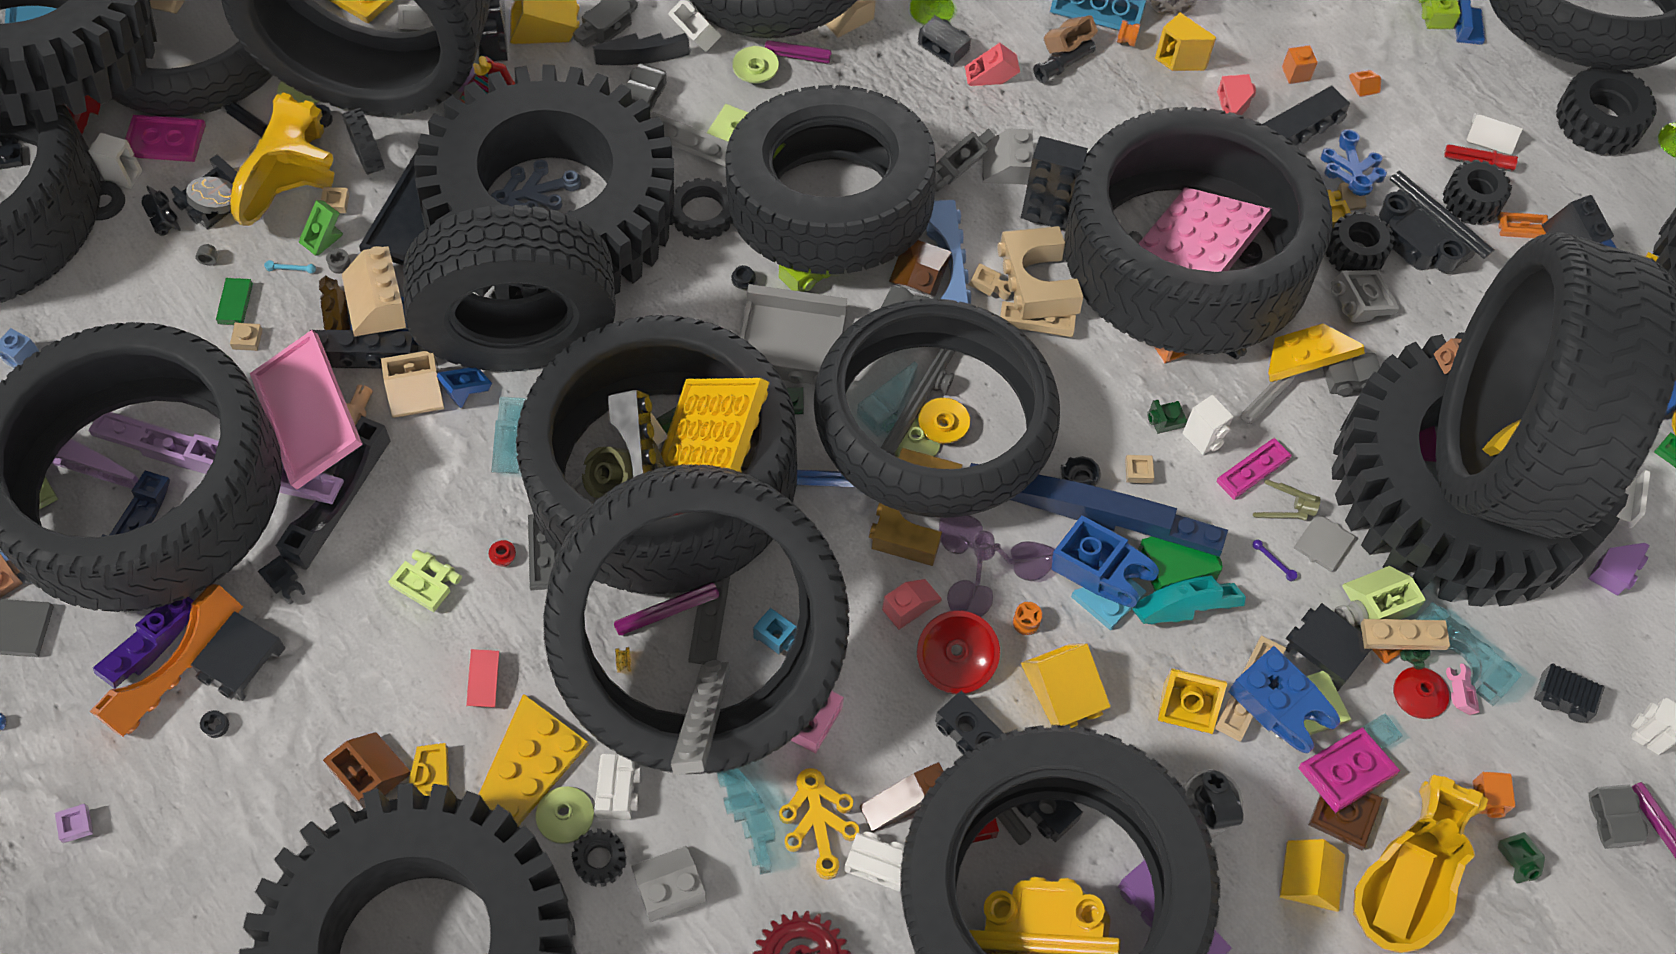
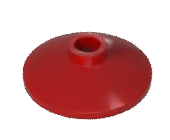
M1407 668L1397 676L1394 682L1393 692L1396 702L1403 711L1415 718H1435L1448 706L1449 690L1445 681L1436 672L1428 668ZM1421 686L1425 687L1428 692L1422 691Z

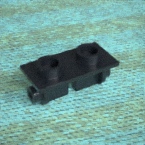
M146 186L149 194L142 197L141 204L147 216L151 218L150 222L155 233L165 236L172 227L180 231L181 229L177 223L178 217L168 204L169 198L161 190L156 191L150 186Z

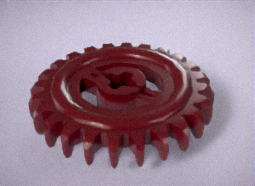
M793 911L791 920L785 914H782L781 924L774 920L770 921L773 930H762V935L766 940L759 939L755 941L756 946L762 950L752 953L780 954L786 944L792 940L802 938L811 940L818 946L811 949L807 945H797L791 949L789 954H851L849 950L841 949L847 944V939H837L841 929L835 928L830 930L832 924L830 919L823 924L820 923L821 914H817L814 919H810L809 911H805L803 918L799 917L797 911Z

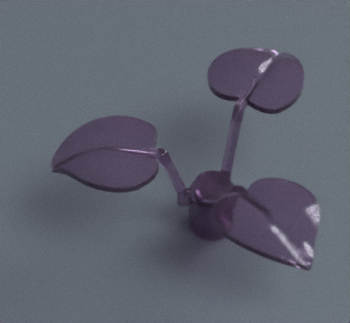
M969 515L940 518L939 531L942 532L941 543L943 547L954 554H962L970 547L974 549V554L977 557L975 583L969 580H961L953 584L948 591L947 601L951 611H968L980 617L989 611L993 603V592L991 588L980 585L982 562L991 559L995 555V551L1008 564H1014V573L1023 580H1039L1048 574L1052 568L1053 551L1055 549L1048 545L1031 541L1018 543L1011 549V559L1001 549L1000 544L995 543L993 534L983 531L982 524L975 517Z

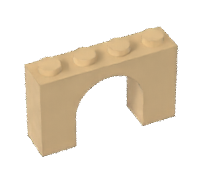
M1059 226L1002 232L1001 242H998V255L1003 257V271L1009 277V291L1014 293L1015 310H1019L1022 320L1080 314L1083 294L1078 279L1043 281L1032 277L1025 270L1029 265L1036 263L1062 261L1065 241Z

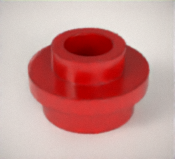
M500 540L491 545L488 555L493 564L505 567L510 565L515 559L516 550L511 542ZM500 550H506V553L503 555L497 554Z

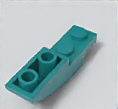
M1204 576L1184 580L1159 589L1141 599L1136 606H1133L1132 610L1143 624L1153 625L1160 622H1181L1183 620H1193L1195 610L1206 611L1208 609H1230L1232 607L1244 606L1246 596L1235 583L1218 584L1213 576Z

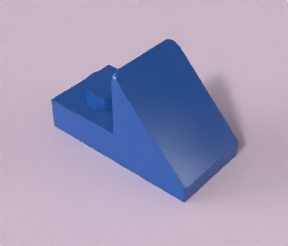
M475 367L473 369L464 368L438 372L437 374L441 385L459 408L463 407L469 394L489 391L492 382L486 375Z

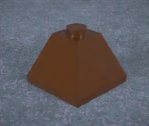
M918 240L910 248L908 247L907 251L898 256L889 282L935 299L952 252Z

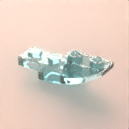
M738 768L717 772L720 788H726L728 796L723 798L727 815H733L734 823L744 821L741 822L745 839H751L753 849H749L748 852L752 867L758 866L760 875L771 872V861L766 844L775 842V831L762 799Z

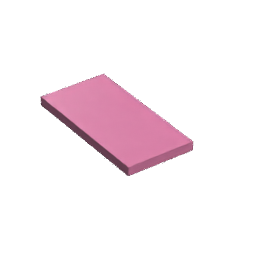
M313 330L250 373L261 406L275 431L280 446L281 461L288 480L295 489H299L363 445L319 335Z

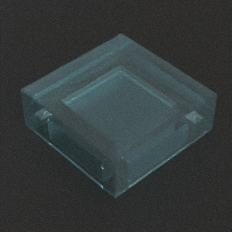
M1386 713L1363 726L1365 731L1382 750L1403 736Z

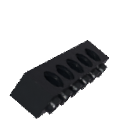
M962 691L957 693L936 714V727L944 736H950L956 742V747L962 754H965L967 751L972 752L976 750L975 746L990 738L995 740L999 738L1000 734L1004 733ZM967 723L973 730L965 732L959 728V725ZM1040 800L1016 806L1024 817H1030L1037 824L1036 827L1042 836L1046 839L1051 838L1055 843L1080 820L1083 813L1074 802L1065 800ZM1049 804L1054 812L1050 814L1044 813L1039 805Z

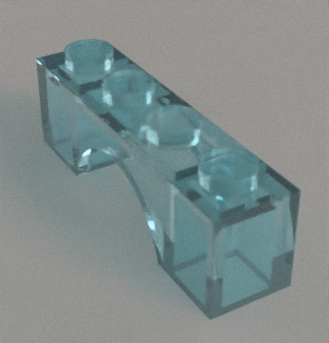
M1434 602L1417 617L1416 620H1446L1450 642L1448 649L1457 652L1467 661L1472 671L1471 685L1475 686L1476 693L1492 706L1521 677L1522 674L1516 670L1513 664L1502 659L1488 644L1481 642L1466 626L1459 624L1449 616L1444 608L1437 606Z

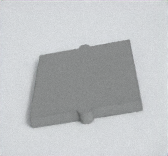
M1317 513L1294 546V549L1310 558V562H1316L1332 572L1355 536L1340 528L1338 523H1332Z

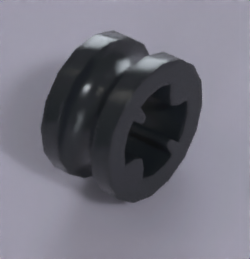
M323 104L315 105L322 111L320 124L324 128L330 126L333 122V117L329 107Z
M217 710L208 711L200 720V729L210 738L223 736L228 731L230 725L228 718ZM214 719H217L221 724L216 725L215 730H212L208 725L212 724Z

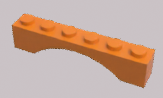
M212 584L208 586L191 603L190 619L185 635L169 660L157 671L141 681L125 687L110 689L89 712L122 737L132 733L139 726V719L147 711L150 712L158 706L161 701L160 697L167 689H173L181 680L180 675L187 668H192V662L234 611L239 613L243 606L220 585Z

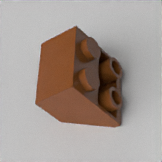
M377 732L347 740L323 759L329 770L363 809L366 808L363 798L364 792L378 788L386 795L411 774L407 766Z

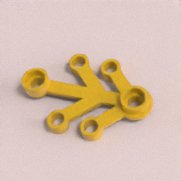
M807 768L802 770L797 776L796 785L798 791L789 804L783 805L780 808L779 818L785 824L793 823L796 820L797 810L807 797L810 809L794 832L786 835L784 844L788 851H798L802 846V840L813 826L820 856L816 861V873L820 878L829 880L838 874L839 861L831 854L825 823L840 832L847 841H854L856 834L859 833V826L853 821L845 822L821 806L820 796L835 804L840 813H848L853 808V799L850 795H840L825 785V778L819 770ZM807 778H814L816 783L808 785L805 781ZM841 800H848L850 805L844 808L840 806L839 802ZM790 810L793 812V816L785 818L782 815L783 812ZM848 827H852L855 829L856 833L854 835H848L846 834L845 829ZM796 838L799 843L796 846H790L788 840ZM829 860L833 863V867L825 869L822 863Z

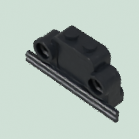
M490 0L489 14L478 47V57L487 56L493 62L508 60L504 0Z
M1399 170L1390 177L1389 180L1400 189L1387 194L1379 212V217L1381 221L1387 223V228L1392 230L1391 236H1394L1392 249L1404 258L1408 264L1421 271L1427 270L1434 264L1435 268L1439 271L1449 273L1463 263L1468 262L1476 253L1485 259L1494 252L1495 249Z

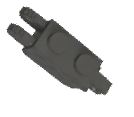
M601 0L600 3L581 16L582 24L573 33L574 40L583 47L594 40L599 44L611 41L632 24L631 13L638 8L637 0Z
M987 129L980 136L971 132L936 163V173L943 179L935 184L937 192L946 184L950 185L989 150L986 144L995 136L990 129Z

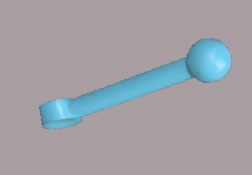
M271 260L266 261L264 264L267 271L287 269L307 271L310 274L316 271V267L313 264L307 266L274 264Z

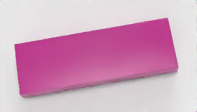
M1273 438L1219 476L1216 482L1235 500L1289 461L1292 455Z

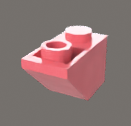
M998 43L966 65L965 72L967 83L970 86L1003 84L1020 73L1017 54L1003 44Z

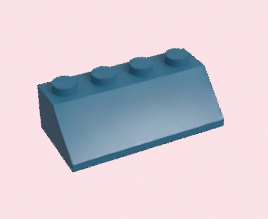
M1053 0L1050 12L1071 18L1091 15L1095 24L1120 30L1123 20L1131 25L1140 24L1147 0Z

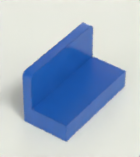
M1458 0L1461 14L1455 24L1456 41L1458 43L1482 45L1485 41L1482 10L1480 8H1472L1471 0Z

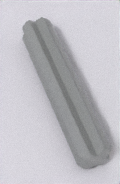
M1295 375L1273 381L1242 412L1241 419L1247 424H1252L1294 381Z

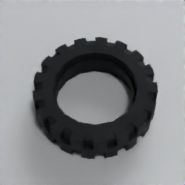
M361 108L342 113L351 142L366 174L369 175L385 169L376 140Z
M694 178V181L690 182L688 180L683 183L682 187L678 186L675 189L673 224L675 223L677 231H682L684 236L688 238L691 236L694 240H700V238L710 240L712 239L711 237L716 236L717 238L721 236L723 231L727 232L730 228V223L733 224L728 206L727 186L724 187L720 181L716 180L714 182L711 178H705V180ZM707 197L719 202L723 209L713 219L699 221L686 216L683 212V207L694 198Z

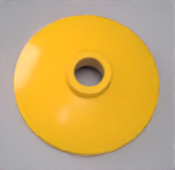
M936 398L927 402L922 407L918 422L919 427L927 438L937 443L949 444L960 440L966 435L970 426V416L967 409L958 401L950 398ZM945 423L948 426H941L939 424Z

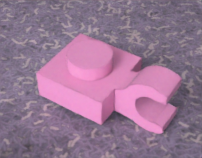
M1463 663L1460 664L1461 673L1456 676V671L1448 667L1446 675L1453 681L1451 698L1454 706L1468 715L1480 713L1475 686L1471 685L1470 668Z

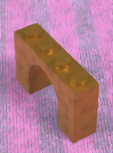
M905 448L901 449L900 455L897 457L912 464L936 469L962 468L963 465ZM879 503L876 516L880 517L877 524L872 523L869 538L873 539L872 549L933 566L942 532L913 524L906 520L900 511Z

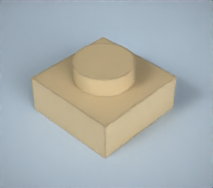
M323 187L321 200L325 201L339 213H346L350 193L348 188Z
M235 323L230 341L231 348L233 350L258 351L263 331L261 325Z
M1126 455V483H1153V456Z

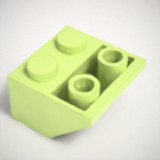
M1391 566L1342 585L1351 601H1361L1367 610L1369 619L1400 620L1415 614L1426 601L1413 578Z

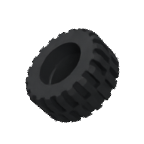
M1588 68L1579 72L1576 77H1573L1558 102L1556 117L1559 127L1564 129L1563 133L1567 139L1571 138L1573 144L1577 147L1579 145L1584 147L1585 151H1595L1599 155L1624 153L1639 143L1654 121L1657 108L1655 97L1651 96L1652 90L1649 86L1646 87L1644 85L1645 83L1640 77L1637 79L1633 76L1634 73L1630 71ZM1595 105L1604 106L1612 110L1617 116L1606 114Z

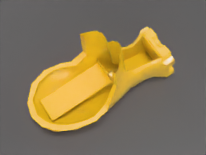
M284 92L277 94L273 99V113L264 135L251 155L239 168L233 183L230 200L231 213L240 225L251 226L258 221L270 207L275 195L283 191L303 185L321 189L323 187H332L335 172L329 169L333 163V155L309 144L315 139H320L324 133V126L320 124L322 111L314 103L307 100L304 103L298 102L292 95Z
M1433 774L1428 782L1424 781L1419 789L1422 798L1420 818L1408 830L1389 843L1380 858L1366 870L1354 889L1353 915L1366 937L1382 949L1397 953L1418 951L1442 933L1455 913L1458 887L1465 866L1475 857L1470 841L1463 834L1464 829L1470 818L1485 810L1488 799L1483 796V793L1474 789L1460 787L1454 780L1445 776Z

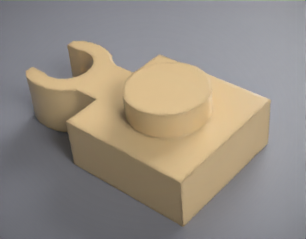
M979 263L969 286L991 296L992 292H995L1004 300H1008L1011 295L1008 281L1000 280V273Z

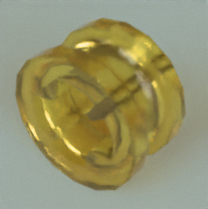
M626 647L623 651L615 648L617 673H621L623 669L632 672L630 647Z

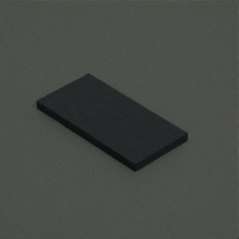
M419 148L360 243V252L373 247L389 246L392 262L404 266L408 248L415 238H418L419 234L425 230L415 182L414 159L415 155H420Z

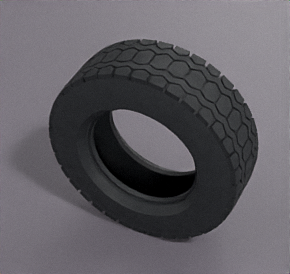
M818 85V89L815 86L801 88V92L798 89L784 92V96L779 94L769 99V102L767 100L756 106V109L753 108L737 124L728 141L725 170L728 206L733 224L741 238L753 250L774 263L777 261L778 265L787 268L793 266V270L807 273L811 269V273L826 274V271H829V274H844V270H847V273L862 271V267L865 270L879 266V262L881 264L893 260L895 256L898 257L907 251L908 247L910 248L918 241L928 226L935 199L936 155L934 142L923 121L913 111L910 112L908 107L887 95L883 97V94L869 90L867 93V89L854 86L851 90L850 86L836 85L835 88H833V85ZM784 143L785 146L773 159L777 148ZM832 159L846 160L865 165L875 170L882 177V180L874 187L860 193L842 197H817L803 194L786 187L780 181V178L787 171L799 165Z

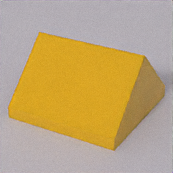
M1171 668L1163 684L1158 721L1213 734L1227 682Z
M1325 839L1288 840L1286 842L1279 897L1338 912L1345 854Z

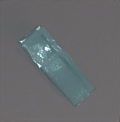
M500 397L498 420L495 423L492 473L519 474L518 454L516 452L518 419L521 417L520 413L523 403L527 400L526 398Z

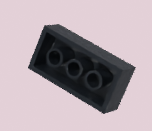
M1044 136L1039 137L1032 158L1021 219L1051 227L1059 226L1062 230L1066 229L1077 174L1082 170L1088 148Z

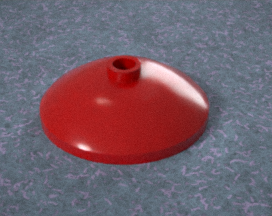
M953 610L936 616L924 627L917 643V661L921 672L933 686L947 693L957 694L960 691L969 693L981 688L992 678L999 664L1000 645L995 631L987 621L972 612ZM954 645L961 646L959 654L952 653L951 650Z

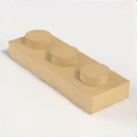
M1002 301L1000 317L1018 329L1073 337L1076 314L1022 320L1019 310H1015L1014 303Z
M1363 619L1361 622L1364 649L1447 650L1450 647L1446 620Z

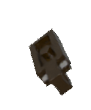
M325 275L319 280V290L322 293L320 302L324 330H350L345 292L340 290L338 280Z

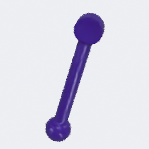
M1256 539L1253 541L1254 549L1260 550L1286 574L1288 581H1295L1298 576L1295 570H1289L1263 546L1261 540Z

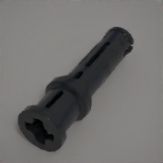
M1092 39L1083 41L1072 51L1064 52L1060 55H1051L1044 63L1035 64L1033 72L1036 79L1041 83H1046L1053 75L1062 74L1065 67L1096 50V47H1092L1095 45Z

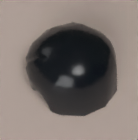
M1084 456L1069 457L1065 465L1061 464L1060 467L1061 477L1064 480L1096 486L1101 478L1100 467L1092 458Z

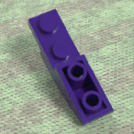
M187 597L172 604L154 608L135 624L137 630L93 667L94 674L114 689L133 673L140 676L173 643L188 624L191 603L194 600Z

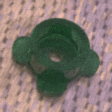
M1404 649L1399 653L1403 661H1408L1418 670L1425 667L1424 661L1431 655L1430 650Z

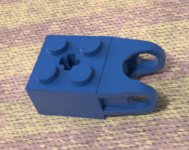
M1082 515L1053 551V571L1096 595L1127 607L1136 606L1139 602V594L1126 580L1139 578L1152 581L1159 574L1156 564L1128 544V539Z
M1275 646L1270 648L1242 673L1228 691L1269 732L1273 731L1302 753H1309L1314 747V742L1304 726V720L1316 721L1329 729H1334L1340 724L1338 713L1316 685Z

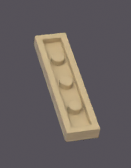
M1261 635L1242 673L1273 646L1282 654H1284L1286 648ZM1231 695L1214 729L1240 742L1253 716Z

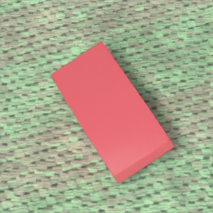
M471 649L466 706L495 707L499 651Z

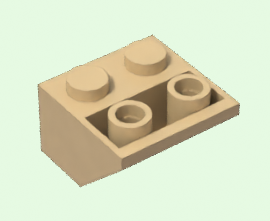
M427 351L381 359L383 379L392 418L444 409L441 383L437 378L439 367L433 353L430 354Z

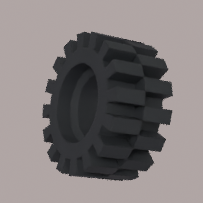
M597 828L595 833L589 830L587 831V836L581 835L579 837V843L575 842L573 846L574 852L571 855L572 863L578 877H581L584 883L590 882L591 886L594 887L597 884H601V887L607 886L606 882L614 883L616 881L615 877L617 875L620 877L623 874L622 869L626 867L624 845L617 835L614 836L610 830L603 832L602 828ZM598 847L607 849L611 854L608 864L601 868L592 867L588 863L589 853Z

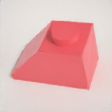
M1249 74L1222 76L1217 90L1222 110L1226 114L1231 112L1242 116L1249 108L1251 100L1256 94L1255 84L1251 82Z
M926 579L908 581L884 596L882 610L897 629L900 630L941 602L942 598Z

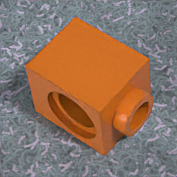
M1482 772L1473 780L1474 790L1483 793V796L1488 799L1485 810L1479 814H1487L1489 818H1502L1515 807L1511 773Z

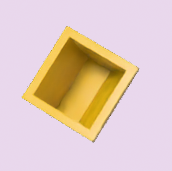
M514 0L510 9V43L570 42L573 33L580 25V22L577 20L580 8L579 3H577V0Z
M1070 643L1021 662L1022 668L1051 725H1070V728L1078 725L1077 720L1087 717V720L1098 718L1103 715L1102 710L1110 708L1087 643Z

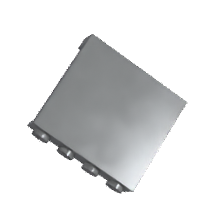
M749 284L747 305L740 337L749 342L767 358L777 370L782 380L795 384L807 383L815 385L819 369L826 354L843 333L847 312V298Z

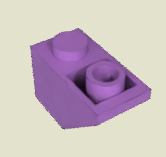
M1639 543L1609 548L1598 560L1588 579L1617 596L1625 588L1630 590L1638 579V576L1634 575L1636 570H1641L1648 560L1645 554L1650 545Z

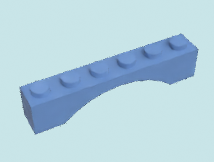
M955 200L934 201L932 215L926 228L927 236L938 247L952 252L948 262L951 281L940 299L971 304V291L966 289V284L969 281L968 269L963 267V264L966 263V251L961 249L963 229L958 227V224H961L960 209L956 210Z

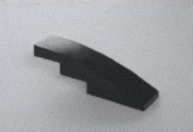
M633 33L594 45L593 53L596 65L625 66L668 61L690 55L689 38L686 33L666 39L663 38L661 33L639 39L637 34Z

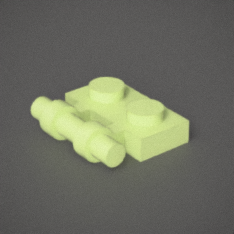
M416 549L412 554V559L416 560L417 563L413 566L405 561L388 582L392 588L434 613L451 592L444 583L450 581L457 585L461 581L462 575L455 572V568L449 564L443 565L435 560V556L429 552L423 553ZM431 569L437 574L433 578L426 574L425 571Z

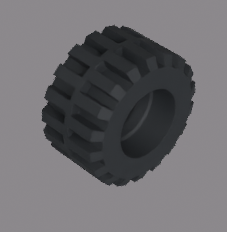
M1469 160L1465 161L1463 165L1457 166L1443 191V202L1447 204L1446 209L1448 211H1452L1455 217L1461 218L1460 221H1469L1470 224L1474 225L1477 222L1480 225L1486 224L1487 221L1491 222L1495 217H1498L1508 201L1512 190V185L1509 184L1510 179L1505 176L1506 173L1503 170L1498 169L1497 165H1491L1488 161L1480 162L1479 160H1473L1472 163Z
M1354 211L1353 215L1347 213L1344 217H1340L1332 229L1330 242L1325 252L1326 257H1330V264H1335V269L1338 271H1379L1393 248L1394 236H1391V228L1386 227L1387 223L1380 221V217L1376 215L1374 217L1371 216L1368 212L1361 214L1360 211ZM1354 242H1358L1364 245L1365 247L1358 246Z

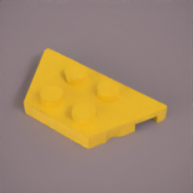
M1323 323L1276 337L1268 371L1269 381H1277L1365 354L1364 345Z

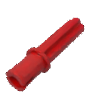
M1448 144L1444 150V157L1464 162L1469 160L1471 163L1473 160H1479L1480 162L1488 161L1491 165L1495 164L1498 168L1511 171L1515 170L1518 156L1497 153V150L1489 152Z

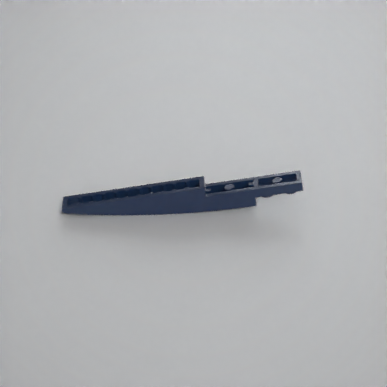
M971 463V464H970V467H971V466H976V465H979V464ZM1040 474L1023 491L1010 499L1011 501L1078 520L1082 515L1111 531H1115L1116 526L1219 557L1221 556L1228 529L1177 515V508L1096 486Z

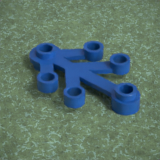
M1343 130L1339 138V146L1346 151L1348 160L1338 155L1335 150L1325 148L1320 157L1323 162L1329 163L1324 174L1328 178L1335 179L1338 177L1348 183L1352 193L1357 196L1369 195L1373 189L1372 184L1384 182L1387 175L1386 170L1379 167L1383 157L1378 153L1372 152L1359 163L1355 147L1360 136L1353 130ZM1340 166H1341L1342 168L1346 169L1347 171H1349L1350 173H1352V175H1350V174H1348L1347 172L1343 171V170L1340 168ZM1370 167L1374 168L1368 176L1362 174Z

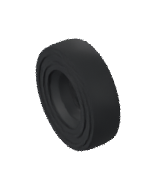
M101 181V195L110 196L111 201L109 204L99 207L96 220H106L116 216L125 205V195L122 189L111 181Z

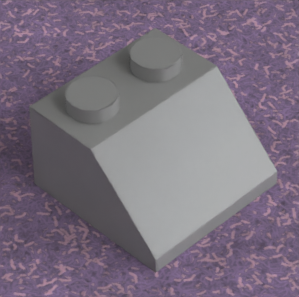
M1007 129L993 137L986 144L989 150L983 156V183L1027 185L1034 155L1033 129Z
M687 846L631 866L650 922L706 902L704 888Z

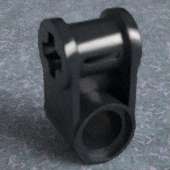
M1207 771L1202 777V785L1196 789L1194 795L1202 810L1206 824L1213 830L1241 825L1244 817L1243 809L1240 802L1236 799L1228 779L1219 771Z

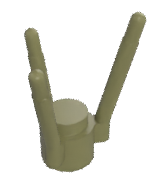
M1266 479L1265 484L1296 497L1294 509H1297L1298 512L1253 513V517L1298 518L1306 521L1308 515L1316 516L1321 499L1319 496L1302 492L1284 483H1275Z

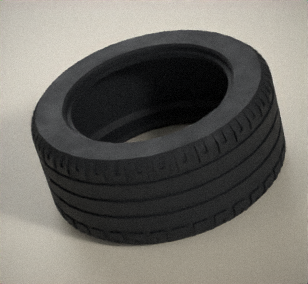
M1043 725L1025 727V731L1018 732L1016 729L1000 734L999 738L995 740L990 738L975 746L976 750L972 752L967 751L955 760L954 766L946 768L935 780L936 784L932 788L930 787L920 802L921 806L915 812L909 826L910 831L908 836H906L902 853L900 884L904 918L915 954H986L970 934L957 902L956 892L959 871L968 848L988 823L1013 807L1040 800H1065L1093 808L1112 819L1135 842L1146 861L1154 890V916L1146 945L1139 954H1207L1215 935L1214 930L1217 926L1220 908L1218 905L1220 877L1217 874L1219 867L1215 849H1212L1210 844L1213 841L1207 825L1202 823L1200 811L1192 798L1188 799L1185 795L1187 791L1175 777L1171 778L1167 774L1168 770L1154 758L1151 760L1146 757V752L1132 744L1126 745L1122 743L1120 738L1107 733L1104 735L1096 733L1097 730L1078 726V729L1070 728V725H1051V728H1044Z

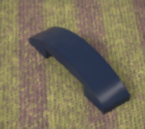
M144 470L131 490L134 496L109 535L127 533L152 523L165 498L170 483L169 477Z

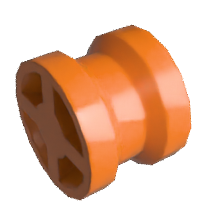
M1123 20L1117 43L1127 42L1130 46H1135L1140 24L1131 25Z
M1023 602L1017 606L1013 618V626L1018 633L1031 635L1038 630L1042 619L1040 607L1033 602Z

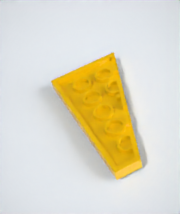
M523 694L478 795H481L491 810L500 805L509 811L519 826L587 748L588 742Z

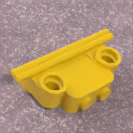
M1031 877L1030 881L1018 882L1013 888L1012 895L1003 890L991 893L984 902V913L986 915L985 931L969 930L974 940L986 954H1120L1121 939L1109 938L1111 918L1104 903L1097 896L1086 894L1077 884V881L1068 878H1061L1059 882H1049L1041 877Z

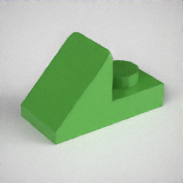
M316 200L299 243L315 256L320 255L343 235V232L335 227L340 213L325 201Z

